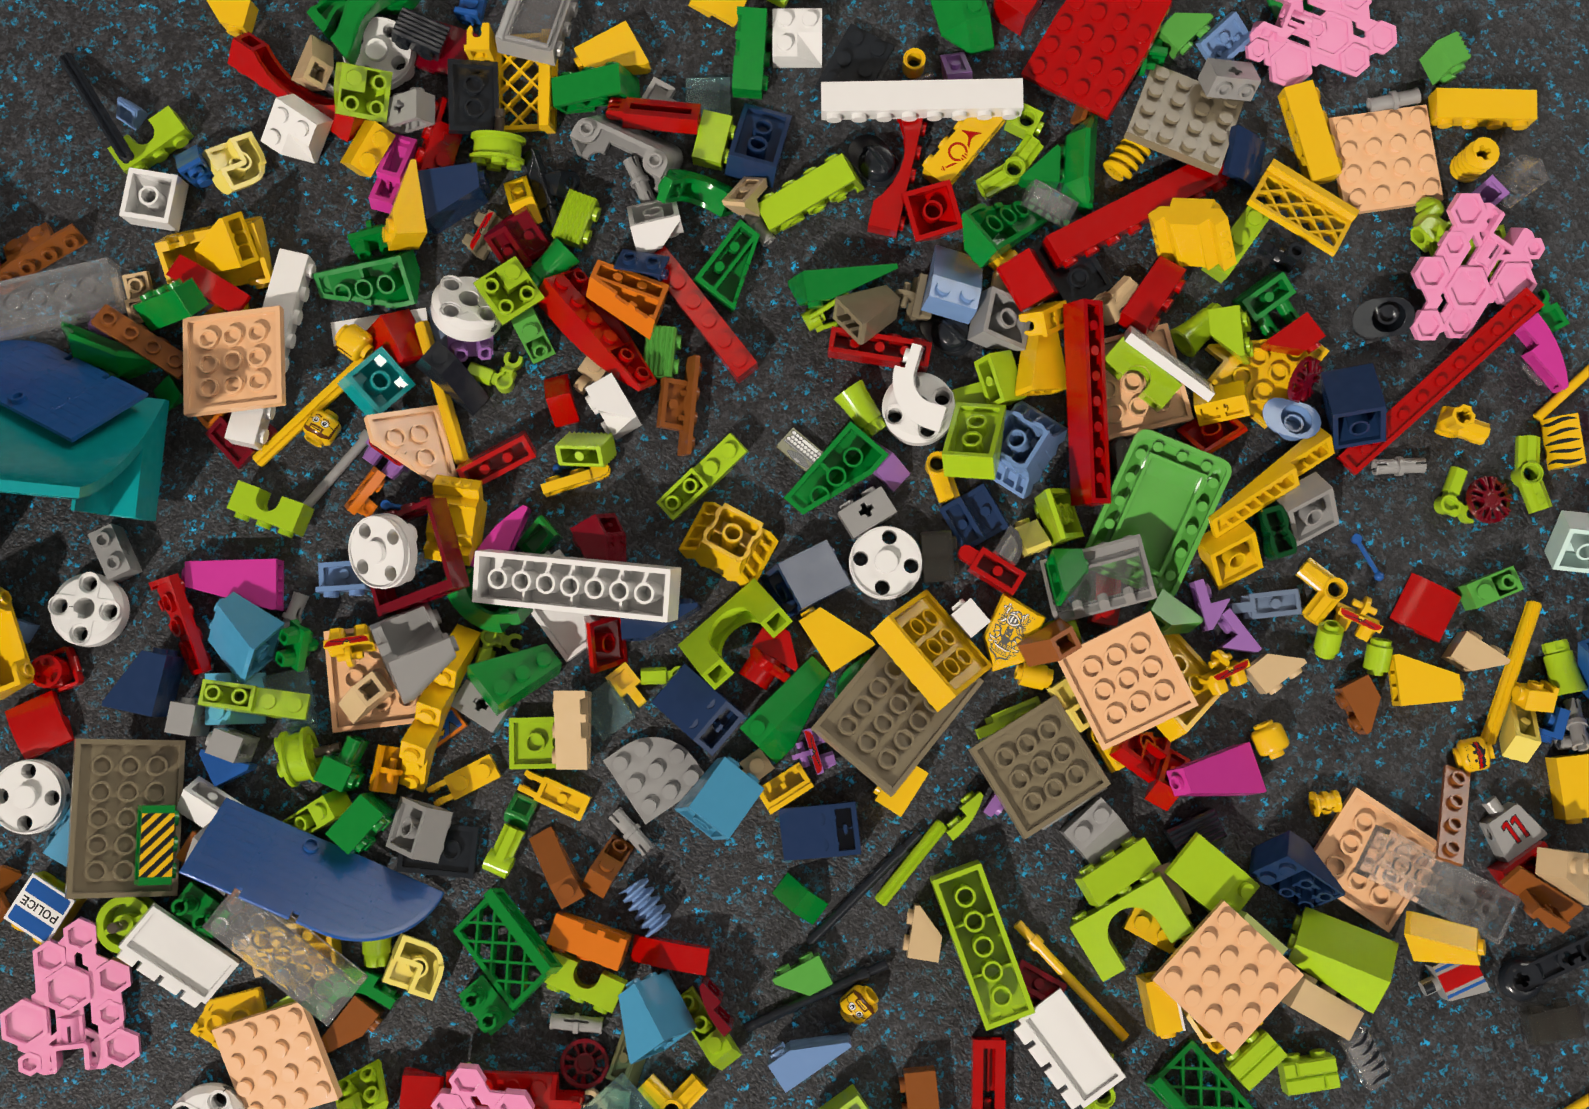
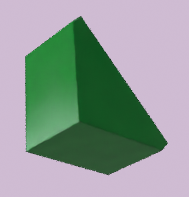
M1057 144L1020 177L1018 185L1021 188L1056 190L1060 182L1061 147Z
M540 515L517 542V545L525 553L544 554L563 537L544 516Z
M788 872L772 892L789 910L812 925L828 906L826 901Z

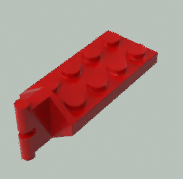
M448 1069L446 1072V1088L452 1089L449 1078L454 1071ZM482 1070L487 1078L486 1084L490 1090L505 1091L506 1088L527 1090L535 1104L534 1109H581L585 1098V1091L583 1089L559 1090V1072ZM471 1096L476 1105L488 1106L481 1104L477 1096Z

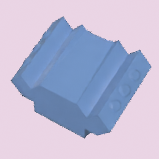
M1022 400L1016 403L1011 411L1006 410L1000 462L996 478L993 481L1022 499L1028 497L1032 492L1033 485L1040 480L1047 464L1056 455L1058 445L1065 441L1068 428Z

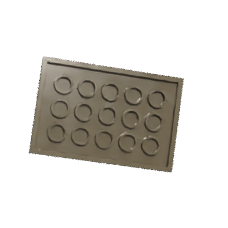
M880 646L812 726L811 730L892 797L984 681L978 678L949 704L937 712L917 687L911 683L900 667L894 663L883 647Z
M74 740L65 899L177 896L179 860L175 857L180 851L182 814L179 813L178 826H174V836L178 838L177 852H173V863L177 865L176 878L172 879V885L138 886L134 884L138 805H175L176 810L183 791L186 740Z

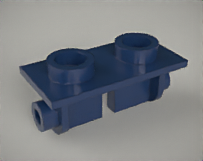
M622 249L614 269L631 271L640 275L646 274V277L663 281L669 277V270L665 268L670 257Z

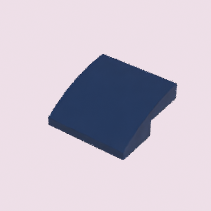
M1240 125L1232 126L1222 175L1234 179L1235 185L1253 192L1259 182L1266 145L1264 141L1255 133Z
M985 483L939 509L960 547L970 545L974 548L1010 527Z

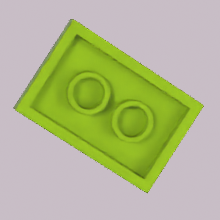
M554 717L509 718V769L556 768V764H552V750L555 748V738L552 735Z

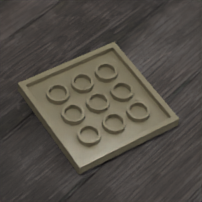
M1155 64V70H1149L1123 138L1218 175L1229 147L1230 129L1236 125L1244 101L1206 97L1198 80Z
M1056 695L968 749L1023 839H1027L1111 784Z

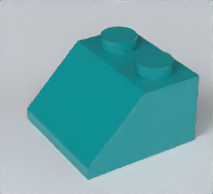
M382 346L337 383L365 415L383 413L416 385Z

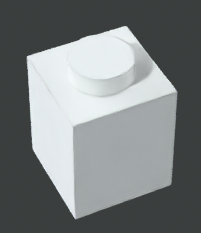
M962 598L951 608L954 611L950 615L951 618L969 639L991 622L971 598L966 602Z

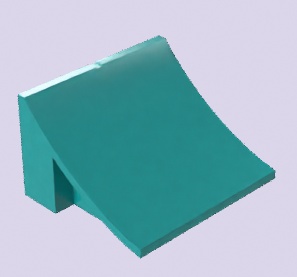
M144 398L73 443L0 405V492L72 499V511L156 521L169 401L165 399Z

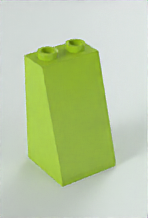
M1305 906L1302 915L1296 914L1291 929L1295 930V934L1291 933L1286 946L1290 949L1288 960L1360 1007L1374 1014L1391 983L1399 943Z

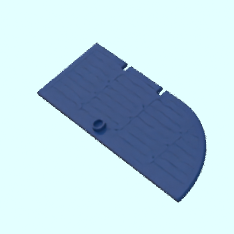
M0 340V405L72 443L148 396L147 392L114 376L109 377L108 373L74 357L72 359V355L51 345L28 340Z
M227 797L179 871L180 874L229 895L232 894L235 888L239 889L241 893L238 899L287 920L292 913L297 914L299 917L295 922L296 924L335 939L356 942L382 940L408 931L422 922L436 908L444 895L443 891L358 854L348 855L335 844Z

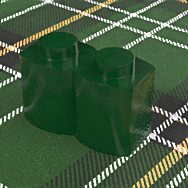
M1276 505L1255 513L1254 522L1258 533L1263 537L1262 548L1266 557L1273 561L1296 554V539L1288 529L1289 519L1282 505Z

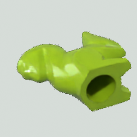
M1423 197L1415 204V211L1418 215L1413 220V228L1410 231L1411 241L1423 252L1430 250V242L1435 241L1438 243L1444 232L1449 231L1452 226L1451 221L1446 222L1440 218L1444 213V205L1434 197Z

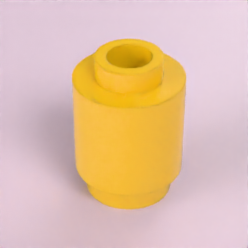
M1026 662L1016 665L1014 679H1017V684L1038 690L1048 689L1053 681L1054 670L1049 669L1047 665L1043 664L1028 667Z

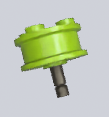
M496 108L494 130H476L471 132L470 137L474 140L473 152L469 154V160H471V163L476 162L478 166H486V169L489 171L499 172L501 167H506L508 170L521 171V167L524 166L521 151L522 146L526 145V139L514 133L504 132L505 109Z
M309 726L302 727L300 732L292 734L288 731L280 732L278 737L274 738V747L279 759L277 763L278 775L280 778L284 777L291 787H297L301 781L306 780L317 782L313 778L321 764L322 757L324 755H332V753H340L342 750L340 742L319 747L315 733Z
M119 897L105 903L97 915L95 924L96 934L101 944L106 949L119 953L121 950L119 943L152 904L156 902L150 897Z

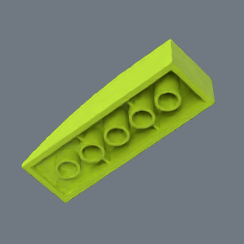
M974 860L930 876L929 878L986 1031L1034 1014L1033 1004L982 864L978 860Z

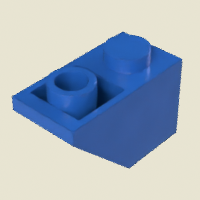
M196 144L176 155L175 161L178 172L199 189L210 186L213 183L214 175L202 155L203 150Z

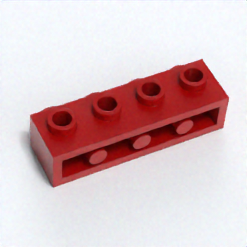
M840 325L837 327L832 326L828 358L894 368L897 365L905 368L906 363H902L906 348L911 349V345L914 343L924 348L917 372L926 373L932 342H926V339L913 337L912 339L902 338L901 335L889 333L887 335L876 334L866 343L859 345Z

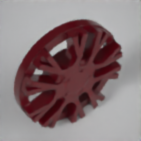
M1307 356L1296 366L1288 384L1287 393L1291 401L1304 403L1307 401V397H1311V394L1314 393L1312 387L1315 382L1319 383L1318 380L1321 378L1318 376L1322 372V366H1319L1320 360Z
M1485 476L1474 480L1466 492L1467 506L1472 515L1479 521L1488 524L1505 519L1510 514L1509 512H1511V509H1509L1510 501H1513L1512 495L1507 492L1509 488L1506 487L1505 483L1502 484L1497 480V477ZM1479 482L1483 488V491L1477 486ZM1473 501H1477L1480 508L1476 510ZM1491 511L1494 513L1495 519H1491Z
M588 1037L574 1040L562 1053L560 1060L562 1075L568 1083L577 1088L585 1089L596 1086L604 1079L609 1069L607 1050L599 1041ZM582 1043L584 1052L581 1053L578 1044ZM587 1043L595 1045L592 1052L587 1050ZM572 1047L577 1052L576 1057H573L568 1054V1051ZM600 1050L602 1053L595 1058L593 1054ZM604 1059L605 1067L598 1066L596 1061ZM565 1060H575L574 1064H565ZM575 1068L576 1074L570 1077L566 1070ZM596 1068L602 1073L601 1076L595 1073L593 1069ZM579 1073L583 1074L581 1083L576 1082ZM590 1073L595 1081L587 1083L586 1074Z

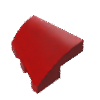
M1144 732L1114 745L1109 756L1150 783L1156 780L1160 761L1168 756L1171 742L1165 736L1161 738L1153 736L1152 732Z

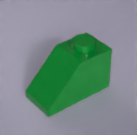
M1052 549L1045 563L1056 606H1061L1080 585L1085 574L1088 573L1089 564L1088 560L1084 558L1082 549Z

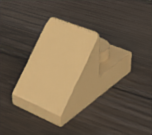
M744 176L722 200L723 205L738 215L760 217L757 199L768 187L766 178Z

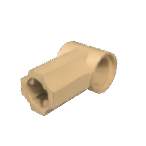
M1124 275L1108 292H1102L1094 297L1093 300L1103 301L1104 325H1112L1119 321L1120 310L1128 303L1139 287L1137 282L1132 280L1131 277Z

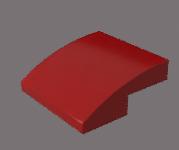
M1412 573L1390 616V620L1413 629L1414 633L1439 643L1461 600V596Z
M48 691L5 711L13 737L25 760L34 759L75 740L69 717L63 715L59 698L55 691Z

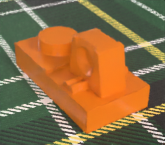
M373 466L344 507L353 515L359 513L365 517L371 516L378 506L369 496L374 491L376 493L380 491L385 484L384 478L386 475Z

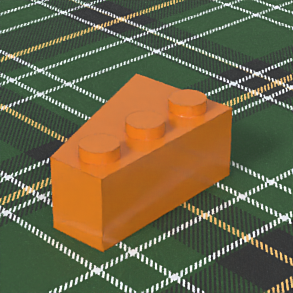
M597 260L589 278L586 297L650 340L665 305L670 285L635 272L614 269V265Z
M560 910L555 915L546 944L552 945L551 949L560 953L569 952L576 955L579 959L592 961L606 968L618 971L624 963L633 934Z

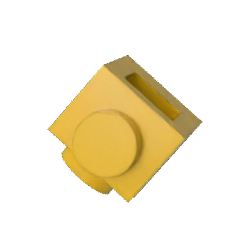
M1528 680L1527 683L1516 682L1512 690L1511 702L1524 710L1554 713L1560 688L1546 680H1541L1540 682Z

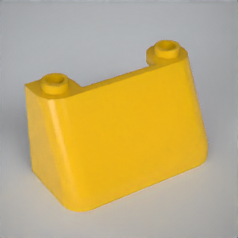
M262 216L247 218L245 222L260 260L240 268L214 272L234 286L250 284L251 286L255 285L256 289L268 287L273 269ZM212 226L170 234L154 243L167 284L172 282V280L166 274L180 254L199 264L194 249Z
M0 587V700H3L32 683L35 670L30 662L12 606V597L7 590Z

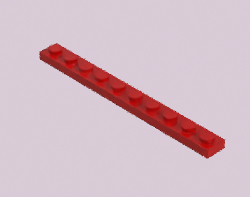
M1527 287L1524 288L1386 412L1385 442L1348 447L1336 458L1353 476L1357 475L1539 311L1544 304Z

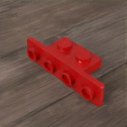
M441 97L435 101V125L425 127L422 131L421 137L424 138L422 147L417 149L414 157L417 162V170L454 165L463 134H449L448 124L441 121L448 100L446 97Z

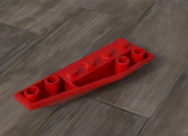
M579 267L543 280L539 290L545 299L537 304L581 352L602 369L612 373L615 378L637 391L644 390L657 383L656 378L621 320L586 297L589 278Z

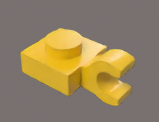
M626 662L605 677L621 698L628 694L639 708L647 702L636 688L641 683L640 679Z

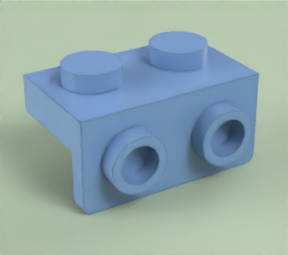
M1232 11L1195 44L1205 60L1207 58L1234 61V57L1239 52L1245 51V46L1250 42L1249 34L1251 31L1247 30L1238 13Z
M350 561L318 563L319 587H315V592L323 594L324 598L339 597V593L349 592V596L365 595L364 591H371L370 586L364 584L357 577Z

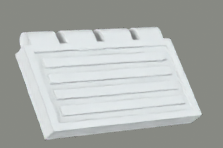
M1130 325L1125 331V342L1207 402L1215 395L1212 384L1194 370H1191L1175 356L1169 354L1160 345L1150 340L1149 337Z
M560 549L553 554L549 551L544 553L545 555L564 556ZM533 609L532 616L566 662H569L587 648L584 616H589L590 614Z
M156 903L152 904L119 943L121 950L116 956L131 967L139 960L141 963L136 970L153 981L159 975L163 976L158 984L174 995H177L183 989L184 992L181 994L180 999L194 1008L200 1002L206 1004L240 964L238 958L202 936L195 929Z
M1061 988L1034 1007V1014L1018 1019L1021 1024L1013 1029L1024 1045L1032 1040L1035 1042L1028 1051L1040 1067L1050 1062L1051 1066L1044 1072L1056 1089L1061 1088L1065 1084L1068 1088L1060 1094L1071 1109L1076 1108L1080 1104L1084 1109L1126 1078L1124 1072Z

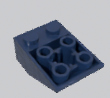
M691 598L679 599L678 620L671 622L620 618L622 640L627 642L653 640L700 611L701 606Z
M685 663L651 701L653 705L711 756L714 755L746 717L738 707L719 691L714 690L706 680Z
M855 800L778 810L784 861L861 854Z
M1290 830L1251 849L1249 874L1302 910H1304L1305 906L1313 909L1345 895L1344 889L1311 845Z

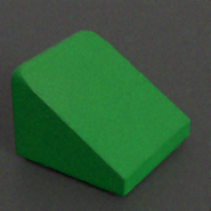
M171 375L167 376L153 391L158 399L169 401L168 411L184 402L183 389L176 378Z
M515 792L504 813V821L527 830L539 802Z

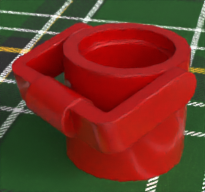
M72 646L62 647L46 655H41L31 663L35 670L32 683L38 687L57 689L58 693H61L84 683L82 667ZM66 652L68 659L57 655Z
M755 646L750 649V656L739 674L766 691L775 677L786 682L791 676L783 664Z

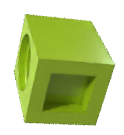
M1023 103L1024 108L1021 117L1007 120L1004 130L1021 139H1024L1026 135L1038 137L1045 124L1041 121L1044 112ZM1028 119L1032 125L1024 126L1020 120Z

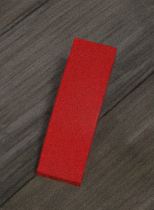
M181 254L166 274L172 281L178 278L181 281L192 278L207 302L225 312L243 310L252 298L225 279Z
M635 934L631 961L706 976L710 946L652 936L646 938L645 935Z

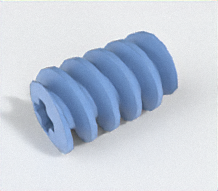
M648 878L637 880L619 893H627L623 900L624 903L633 902L628 909L630 912L638 910L634 918L635 921L644 920L640 929H650L645 936L646 938L667 925L671 917L670 913L661 914L666 907L664 904L656 906L660 899L658 895L650 897L655 889L654 887L645 888L649 881Z

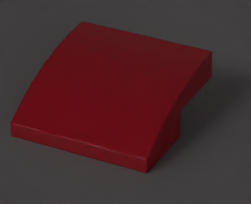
M442 23L450 27V36L439 61L434 59L431 61L425 60L418 54L414 66L434 75L439 73L447 77L448 59L469 60L464 51V45H467V30Z
M527 206L520 208L503 219L483 236L501 264L516 256L524 269L531 266V261L541 256L551 244Z
M228 412L224 416H219L205 434L238 469H241L253 459V455L258 450L232 444L224 438L232 413ZM270 423L268 426L269 437L267 442L278 433Z
M1023 959L1019 961L1018 966L1033 1007L1057 989L1061 988L1063 992L1065 991L1067 984Z
M706 975L702 978L699 986L702 1001L712 1022L725 1037L732 1030L734 1019L720 1005L724 993Z

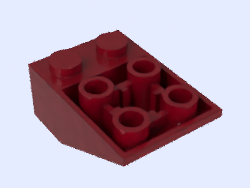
M615 513L594 514L570 528L573 534L572 540L576 547L581 550L584 558L626 562V534Z

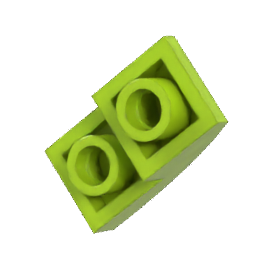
M971 790L960 799L962 804L958 806L964 816L960 817L957 815L947 823L949 828L945 832L953 841L967 828L976 815L983 799V794L980 791L974 793Z

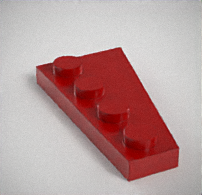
M177 573L148 583L151 590H157L161 597V600L157 602L161 611L166 610L171 618L168 626L172 634L181 639L178 647L191 674L196 675L212 670L210 665L211 657L204 648L202 632L196 626L193 617V606L188 602L185 595L186 587L184 581L179 578Z

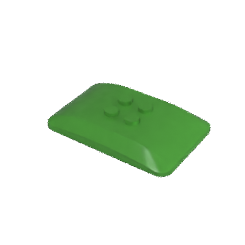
M1141 429L1134 435L1111 485V504L1102 506L1084 549L1096 546L1101 542L1122 539L1127 535L1140 534L1156 594L1161 589H1164L1175 596L1209 524L1208 517L1214 513L1231 477L1232 469L1230 464L1221 457L1151 429ZM1140 556L1089 569L1111 579L1120 580L1121 583L1136 589L1148 587Z

